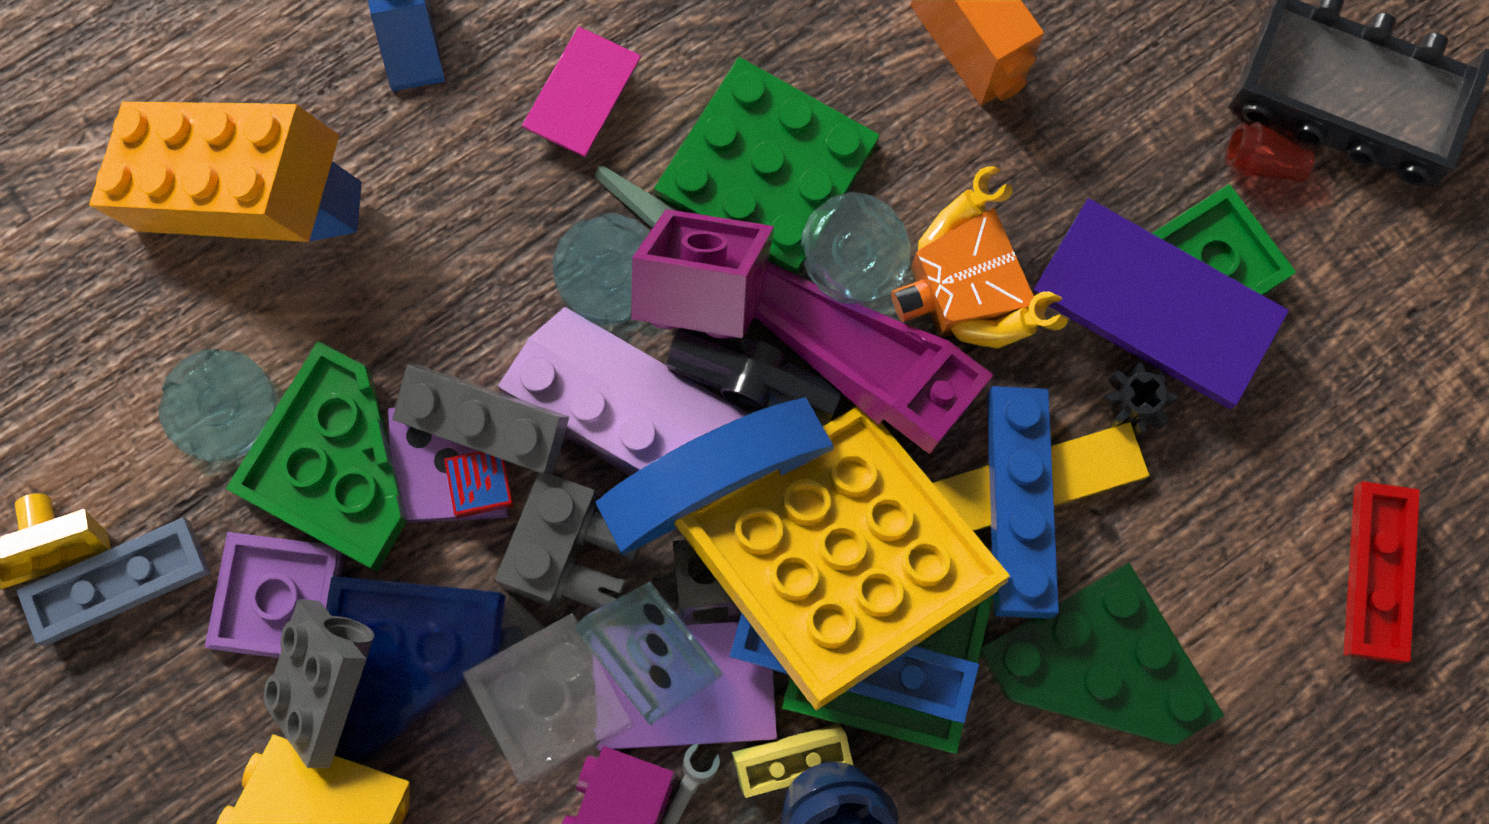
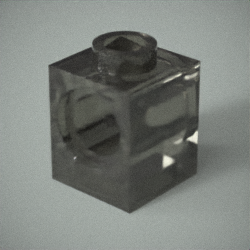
M686 538L684 540L672 541L682 625L739 621V608L717 580L710 584H700L691 578V575L696 570L707 566Z

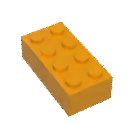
M122 102L118 116L113 124V131L102 166L97 174L89 206L137 232L309 242L340 135L297 104Z

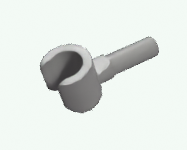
M699 744L692 745L686 751L682 763L684 777L679 784V790L662 819L663 823H678L699 785L709 782L716 775L720 763L718 754L713 761L711 769L700 773L695 771L690 764V759L694 756Z

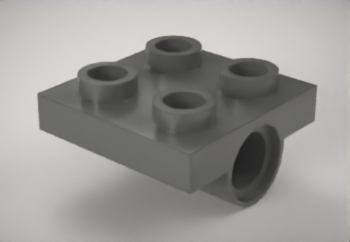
M298 599L291 621L287 622L282 630L280 641L281 653L274 675L267 679L264 687V706L307 768H330L375 635L369 627L358 621L331 616L320 601Z

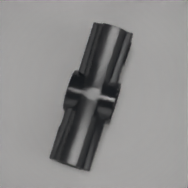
M680 328L672 341L669 357L666 362L668 370L720 390V393L727 400L749 411L757 412L777 404L806 397L822 426L829 423L842 393L828 380L790 364L789 358L779 349L755 339H744L740 343L730 338H714L703 331Z

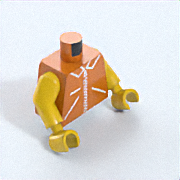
M991 166L980 169L973 180L974 191L966 190L944 208L918 241V251L911 266L916 282L891 291L893 306L902 322L930 313L941 337L955 336L960 342L994 349L1004 347L1035 334L1038 326L1053 331L1061 330L1066 326L1068 322V317L1056 315L1048 320L1045 318L1046 308L1052 303L1060 302L1063 298L1048 291L1033 295L995 208L985 211V204L988 201L1003 202L1012 195L1013 187L1010 184L1003 185L994 194H991L988 190L989 180L1000 172V168Z

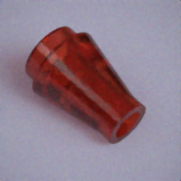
M1255 122L1251 126L1244 123L1238 125L1229 140L1225 154L1226 165L1234 167L1238 175L1290 179L1300 183L1304 182L1309 176L1315 159L1313 151L1298 146L1259 122Z

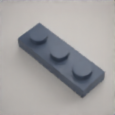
M183 517L16 591L35 643L47 646L211 574L191 522Z

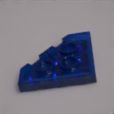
M331 576L326 604L327 611L331 616L358 621L369 627L375 635L334 756L350 761L367 762L498 655L506 595L493 591Z

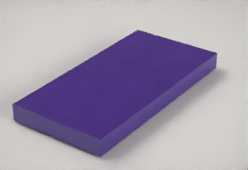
M1089 198L1086 200L1032 291L1034 296L1048 291L1062 297L1063 299L1060 302L1052 303L1049 307L1159 370L1165 371L1168 375L1230 410L1237 405L1289 311Z

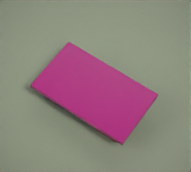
M578 26L524 120L522 128L586 158L639 63L641 55Z

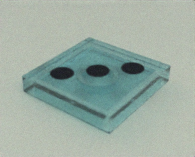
M651 581L587 614L574 627L650 725L711 686L724 674Z

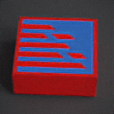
M481 451L444 459L453 511L456 518L514 507L506 460Z

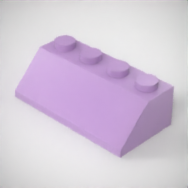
M566 307L529 337L498 385L500 392L505 395L570 416L564 437L630 476L679 446L722 425L749 415L746 411L691 379L668 370L665 364Z

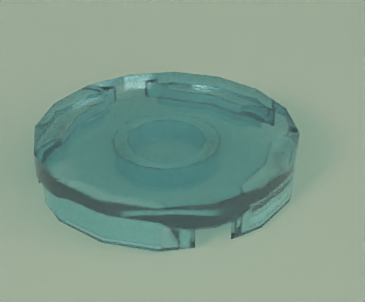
M849 192L832 197L810 215L802 232V246L805 245L804 252L807 258L804 260V264L809 277L821 292L840 303L852 305L855 303L867 304L886 297L902 283L910 265V241L904 223L888 204L873 195Z
M616 213L601 214V217L592 218L588 221L586 218L575 223L559 240L552 259L554 283L564 304L585 319L602 325L624 323L630 320L632 257L650 231L636 219Z
M218 349L201 350L181 360L167 375L161 389L164 393L161 398V406L159 405V420L167 437L189 456L208 462L232 461L247 454L276 409V391L267 373L246 354L228 350L219 351Z

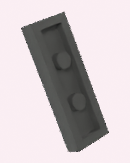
M407 364L392 420L542 474L554 473L570 416L421 365Z

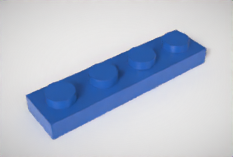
M992 386L987 393L992 555L1010 575L1008 582L993 594L994 616L1053 618L1059 613L1048 389Z
M741 613L729 658L788 674ZM914 646L847 691L962 724L965 722L979 664Z

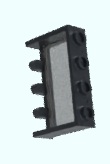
M1269 0L1268 8L1228 108L1241 112L1242 117L1251 123L1263 126L1272 124L1290 131L1297 140L1315 146L1326 145L1342 151L1350 161L1366 166L1378 165L1396 172L1399 179L1412 185H1429L1433 187L1454 170L1489 74V49H1484L1467 65L1444 56L1449 40L1442 34L1429 33L1418 45L1391 36L1396 24V18L1387 13L1375 14L1365 26L1339 16L1345 2L1344 0H1319L1316 6L1299 0Z

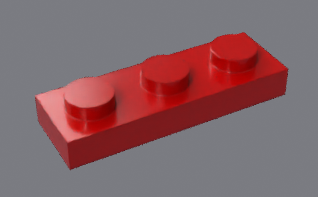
M1365 481L1354 485L1343 656L1398 664L1411 662L1420 489Z

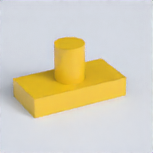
M35 493L19 498L15 502L19 531L0 537V590L67 568L111 549L108 532L85 509L55 518L52 499L46 494Z

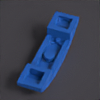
M807 398L791 400L736 419L679 446L623 480L598 499L596 505L623 556L675 530L674 521L777 469L782 476L834 450Z

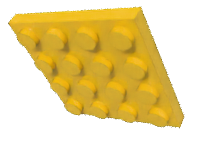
M858 406L823 426L833 444L834 450L782 476L777 469L674 522L815 710L820 709L996 593L1010 578L1008 572L882 423L877 424Z

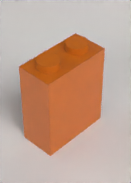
M911 0V8L980 106L996 97L1000 101L1007 100L1017 94L1027 84L1026 77L1030 67L1037 59L1035 55L1045 32L1022 0Z

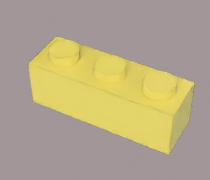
M840 724L732 752L740 787L745 798L788 787L802 772L818 764L843 762L853 765L846 732Z

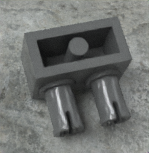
M538 473L494 579L503 590L556 610L560 601L567 597L604 611L610 616L614 615L619 602H617L616 598L603 594L602 591L621 597L626 580L617 579L578 564L579 553L587 542L622 555L596 505L598 498L595 490L550 473ZM640 547L623 556L635 561Z

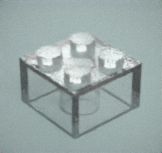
M573 613L462 673L521 785H531L634 727L583 628Z

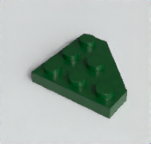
M1129 562L1059 602V613L1055 617L1032 618L985 645L980 651L981 658L1008 702L1065 716V718L1108 730H1117L1146 738L1148 741L1162 745L1174 746L1225 716Z

